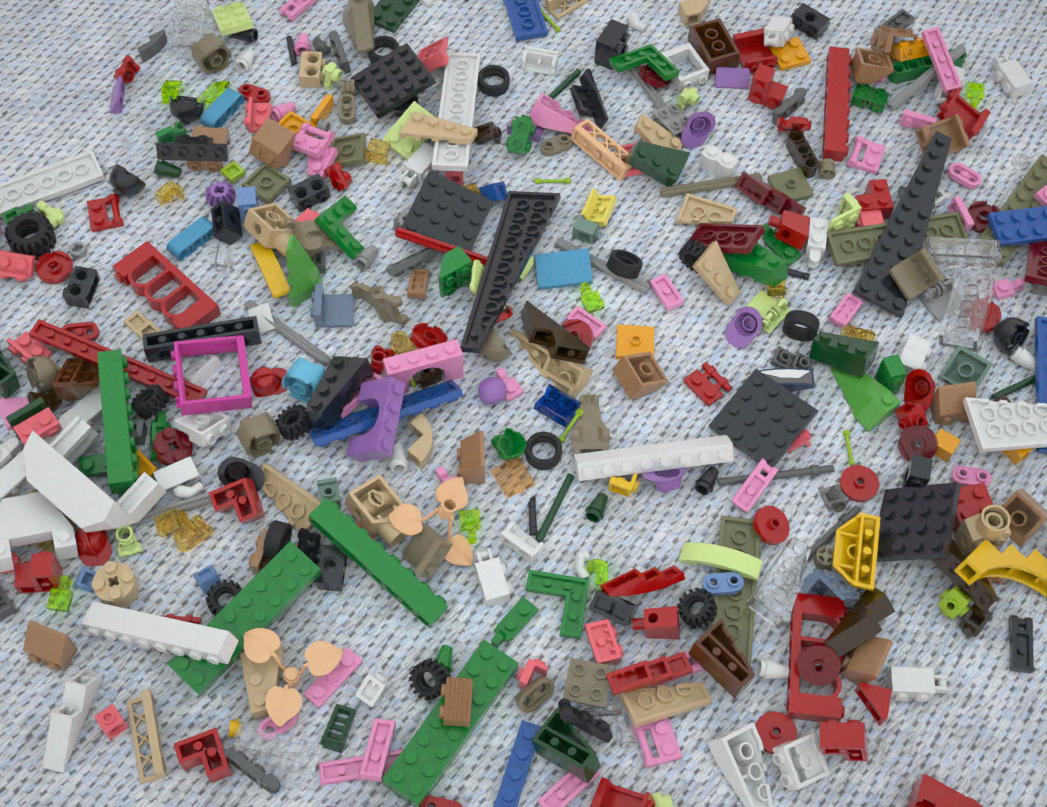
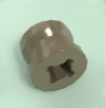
M354 79L350 81L341 80V94L349 93L356 96Z
M823 159L819 161L818 176L820 179L831 180L836 176L834 160Z
M828 546L820 547L813 559L815 566L820 570H829L832 567L834 550Z

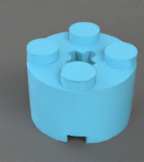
M299 357L293 362L283 377L282 386L285 390L288 388L291 391L289 395L293 398L309 403L325 369L319 364L315 365Z

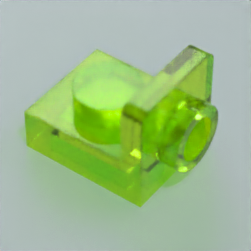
M165 80L161 87L163 104H169L170 96H173V99H177V95H179L183 88V81Z
M602 559L589 560L587 562V571L595 572V584H599V589H601L600 585L608 582V561H603Z

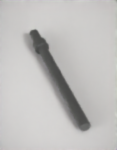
M817 464L810 465L808 468L777 471L772 480L807 475L815 477L820 476V474L835 472L834 465L819 466ZM760 473L764 477L767 476V473ZM749 475L718 478L719 486L744 483Z
M855 505L849 512L842 514L838 518V522L775 580V583L781 587L816 554L820 547H823L835 536L836 530L853 519L861 511L860 507Z

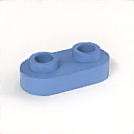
M736 572L709 574L703 580L702 589L709 592L711 596L737 594L742 590L744 580ZM734 579L737 583L733 584L730 582V580ZM710 581L716 582L717 585H711Z

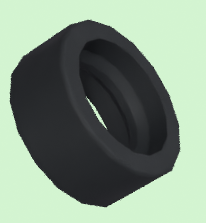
M386 35L375 37L374 50L368 51L371 63L373 64L384 57L374 53L375 50L381 47L396 50L399 47L397 40Z
M488 65L478 73V87L483 94L497 97L503 95L509 89L510 76L504 67ZM489 76H498L504 81L499 85H489L484 82V79Z
M616 249L611 251L606 266L613 274L619 277L635 279L639 276L643 262L637 255L629 251Z
M793 310L786 314L782 330L790 339L808 342L816 337L820 322L810 312Z
M542 431L533 434L527 440L525 456L530 466L537 470L545 471L556 467L561 461L562 444L556 435L551 432ZM541 442L549 443L554 446L555 455L550 459H539L533 455L532 449L534 445Z
M274 520L270 524L264 540V557L273 559L291 541V524Z

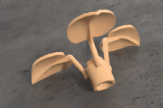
M463 477L447 480L438 486L435 497L441 504L425 517L421 518L420 510L412 504H402L388 515L391 525L400 533L409 536L419 534L423 529L421 522L426 521L435 514H438L442 519H449L447 538L453 546L444 559L453 565L470 566L472 564L473 551L467 538L461 534L451 537L453 514L456 510L463 509L468 502V494Z
M255 628L243 635L244 651L250 661L265 663L272 655L283 672L284 689L279 686L272 687L265 698L267 712L278 727H282L287 721L296 716L302 707V697L293 688L300 684V675L304 674L305 669L309 666L310 673L313 676L327 675L336 668L343 656L342 649L326 641H316L311 643L305 650L304 656L307 663L300 670L295 667L285 668L275 653L281 646L280 639L275 632L265 628Z

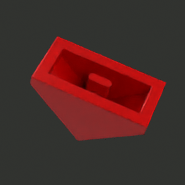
M861 682L854 691L878 725L881 726L888 718L892 690Z

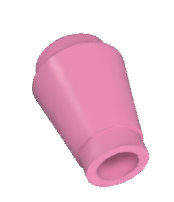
M306 33L299 34L294 46L296 54L300 57L302 51H311L309 38Z
M292 101L273 106L272 110H270V115L275 122H279L290 110L296 111V106Z

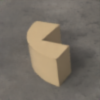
M420 413L410 422L411 432L419 437V439L407 449L408 458L423 469L432 455L433 437L428 420Z

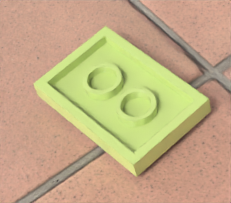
M233 2L231 5L217 6L211 10L221 36L254 28L253 21L243 2Z
M415 101L382 138L384 144L407 161L429 138H422L421 140H414V137L406 136L405 139L399 138V131L414 111L433 116Z

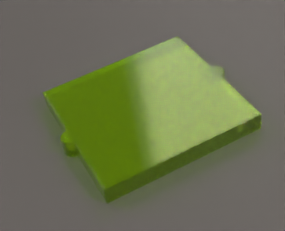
M230 81L213 82L197 98V102L201 103V100H204L205 103H213L231 84Z

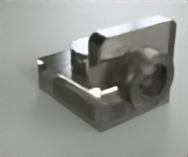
M838 484L820 489L819 491L828 512H842L850 501L848 496H843Z

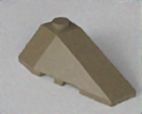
M349 0L343 11V24L359 54L374 50L375 5L372 0Z

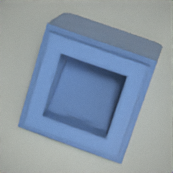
M212 565L193 575L204 594H207L208 590L211 591L210 586L212 584L216 586L217 581L222 583Z
M85 566L82 567L72 587L94 594L92 581L96 572Z

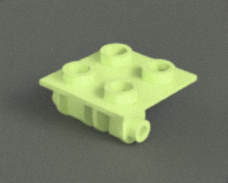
M762 290L747 305V307L757 309L761 314V329L768 334L791 311L787 307L788 301L785 298L776 300Z

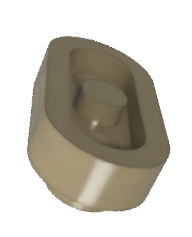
M349 93L342 94L338 98V115L340 122L343 124H351L356 120L355 97Z
M561 134L542 141L540 144L541 154L550 157L570 150L573 145V141L570 140L571 136Z
M544 676L536 678L518 693L516 697L518 709L526 713L534 711L553 694V681ZM543 684V688L539 690L540 685ZM527 697V701L523 703L524 698Z

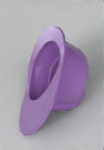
M707 111L695 112L690 115L687 125L681 134L682 144L689 149L700 147L713 131L716 124L715 117Z
M743 307L728 324L725 332L726 340L735 348H743L749 345L761 330L762 317L758 310L753 307Z
M683 467L645 472L642 474V477L645 480L654 481L658 491L667 493L680 487L682 476L686 470Z

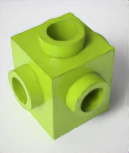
M956 585L951 591L947 588L940 595L942 600L937 605L945 616L954 619L958 615L962 617L970 609L967 605L972 600Z

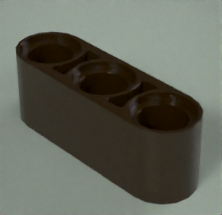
M799 130L790 131L786 148L797 168H801L805 178H812L816 174L819 161L804 134Z

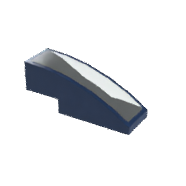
M774 368L759 370L790 392L815 388L814 373L811 369Z

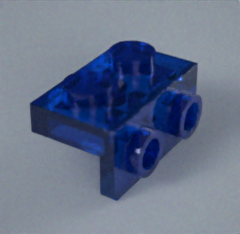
M549 384L545 394L535 403L533 409L566 428L576 415L575 412L580 408L581 402Z

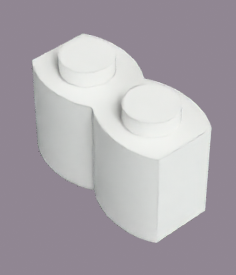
M707 145L701 154L699 166L707 172L715 173L719 178H728L735 174L738 159L729 153H723L715 146Z
M912 333L908 336L900 355L907 374L915 369L924 370L927 364L924 360L929 358L933 349L930 348L931 341Z

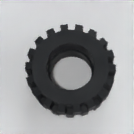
M28 211L26 214L24 212L20 213L19 216H14L13 220L8 222L9 226L5 227V237L13 252L34 255L35 260H38L37 257L45 253L50 254V248H55L54 243H56L57 239L49 219L43 214L40 215L39 212L32 213V211ZM37 233L33 237L25 238L29 234Z

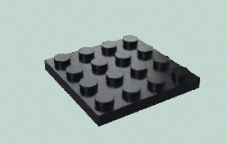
M408 43L399 46L396 50L350 78L354 79L355 87L378 119L436 83L433 76Z
M429 170L401 228L471 251L494 201Z
M755 369L708 426L719 436L727 435L732 441L733 446L759 463L763 458L769 466L775 467L816 417L818 410L758 369Z
M958 482L885 489L879 515L880 528L877 562L948 558L961 485Z

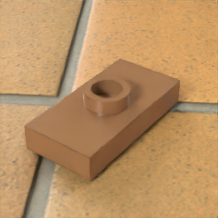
M430 269L411 270L407 298L426 299Z

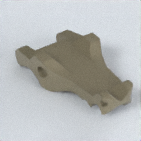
M292 218L284 221L285 227L293 230L295 237L309 257H313L318 252L324 250L344 252L315 221L298 222Z
M357 280L349 286L352 289L354 298L363 299L378 311L379 318L384 323L395 322L402 325L408 323L407 315L400 314L398 307L403 305L400 296L388 295L385 293L383 286L369 287L364 285L363 282L358 283Z
M595 394L590 396L581 395L579 397V408L584 412L572 429L573 457L574 454L609 450L610 430L604 425L600 416L599 396Z

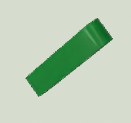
M966 52L953 62L954 66L962 68L967 57ZM930 55L902 62H894L892 64L893 73L889 74L887 78L891 83L895 84L917 79L933 66Z

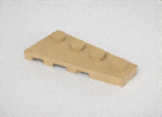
M415 111L399 131V138L405 139L406 136L414 137V140L431 138L434 142L447 140L448 143L471 145L478 135V129Z
M264 463L261 468L265 476L262 489L277 504L276 507L286 515L287 520L298 531L301 528H306L310 532L313 525L308 521L309 514L322 501L269 463Z
M703 682L676 684V686L671 687L657 685L655 688H642L618 694L634 728L710 705L712 702V698Z

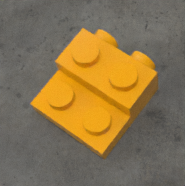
M922 37L909 41H899V44H892L891 53H889L891 58L900 62L929 55Z

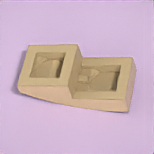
M136 310L123 320L124 324L142 341V334L161 331L139 310Z

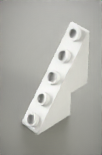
M83 669L66 681L62 706L51 714L42 768L61 773L64 772L102 681L103 674Z

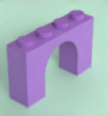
M392 376L361 383L358 402L371 408L379 407V415L375 425L368 433L350 437L346 456L360 462L392 456L406 383Z

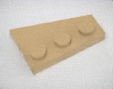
M643 113L639 116L634 130L645 142L681 150L683 144L679 138Z
M687 193L676 219V224H733L738 208Z
M717 241L712 242L692 267L722 302L729 306L741 292Z

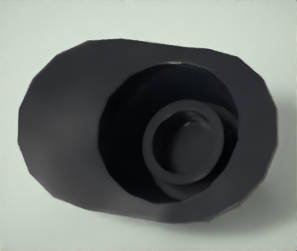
M230 457L222 461L218 467V478L224 485L245 477L253 480L257 491L264 485L265 476L262 469L247 460Z

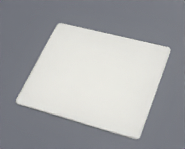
M268 302L248 310L249 317L257 316L260 334L275 328L264 318L266 317L274 323Z

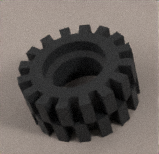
M688 240L678 253L679 259L682 260L681 263L686 264L685 267H689L690 270H695L692 266L708 246L705 247L703 242L700 244L699 240Z
M153 384L151 387L147 386L145 390L142 389L140 394L137 393L135 395L136 398L132 399L131 405L139 417L146 420L147 418H152V415H158V412L161 413L163 411L162 408H166V404L169 403V396L160 385Z
M293 404L292 408L288 406L286 411L283 409L281 411L282 414L277 415L279 419L275 420L276 425L286 440L293 441L294 438L299 440V436L303 438L305 432H310L308 428L312 429L304 412L306 408L301 404H298V406Z
M223 579V583L217 581L216 586L213 584L210 586L211 591H207L206 602L214 616L225 607L218 604V599L222 594L230 593L235 597L242 590L237 582L234 583L233 580L227 582L226 579Z
M695 588V592L689 589L688 595L684 592V599L679 598L681 604L677 603L678 614L686 625L689 627L691 625L694 629H696V626L699 629L703 628L702 624H705L706 627L709 626L708 621H714L712 616H717L715 610H718L716 602L710 593L706 592L705 589L700 591L699 588ZM697 602L704 603V609L701 613L696 615L690 613L692 605Z
M432 658L423 660L410 671L412 676L409 677V681H413L410 684V688H415L413 693H419L418 697L420 699L424 697V700L428 701L429 699L434 700L439 697L442 684H446L447 677H450V674H446L448 668H442L444 663L440 662L437 664L438 659L432 660ZM425 672L433 675L436 683L434 687L426 683L424 679Z

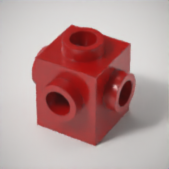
M908 401L895 410L898 425L903 431L910 426H926L928 424L926 413L921 404Z

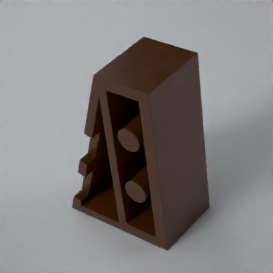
M721 618L694 642L688 654L735 699L749 686L755 674L743 653L739 652L734 643L735 639L732 635H729L724 626L725 622Z

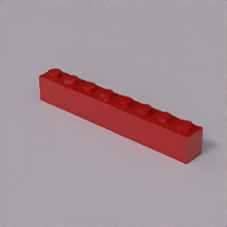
M830 46L827 54L822 160L832 159L837 162H843L844 156H848L849 146H846V143L849 140L847 130L849 129L850 119H847L850 114V106L848 104L851 94L848 93L851 81H848V79L851 77L852 71L849 68L852 62V56H849V48Z

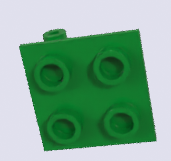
M857 83L850 103L861 107L863 100H865L864 109L866 102L870 101L867 110L870 109L873 102L871 111L883 113L890 93L882 88H872L866 83Z

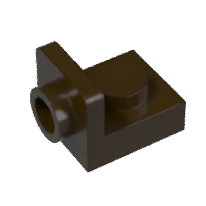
M493 121L474 127L478 129V135L475 138L477 145L494 140L496 144H501V129Z
M53 388L48 394L30 392L27 396L29 403L41 397L52 413L62 404V399L58 398Z

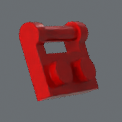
M110 194L105 198L87 201L92 233L124 226L123 219L120 216L118 204L120 199L118 194ZM110 204L114 218L112 221H109L106 206Z

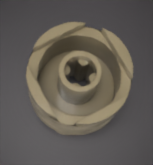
M212 33L206 34L205 37L191 46L192 58L204 73L208 75L213 73L215 75L228 67V60L232 57L231 51L219 37Z
M263 412L252 418H243L237 430V437L248 456L251 454L255 458L272 452V447L275 445L279 446L283 440L277 425L268 412Z

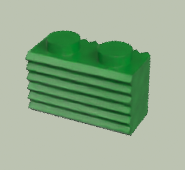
M897 354L884 357L874 377L877 382L888 388L894 395L899 392L907 375L900 356Z

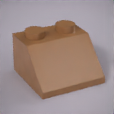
M856 47L850 65L855 82L859 84H872L893 73L894 69L889 53Z
M267 118L252 137L249 154L274 169L286 166L290 161L296 134L274 120Z
M651 352L623 356L612 369L630 400L645 397L669 382Z
M975 381L937 387L929 407L935 424L949 425L956 421L961 423L969 421L963 400L965 397L976 398Z
M479 431L461 440V448H457V460H461V466H457V477H463L464 484L485 483L484 431Z
M1022 488L1017 490L1001 506L1009 513L1011 518L1009 529L1012 534L1009 537L1020 547L1047 522V510Z
M30 620L23 651L28 656L27 659L35 664L43 662L47 668L55 672L58 669L66 671L78 648L68 635Z
M873 636L853 648L842 658L839 675L856 685L861 682L869 683L878 678L893 641Z

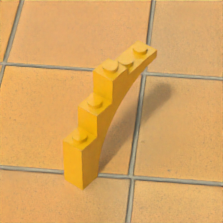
M985 539L954 570L969 586L982 578L1001 577L1025 584L1047 597V559L1036 549L1027 557H1024L1010 544L1001 553Z

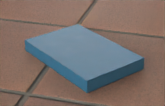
M589 248L535 255L539 290L593 284Z

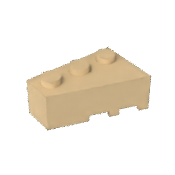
M281 642L280 648L275 653L283 663L285 650ZM242 652L240 657L251 714L254 720L266 718L269 714L266 709L265 698L272 687L280 685L282 670L272 655L265 663H254L247 658L245 652Z

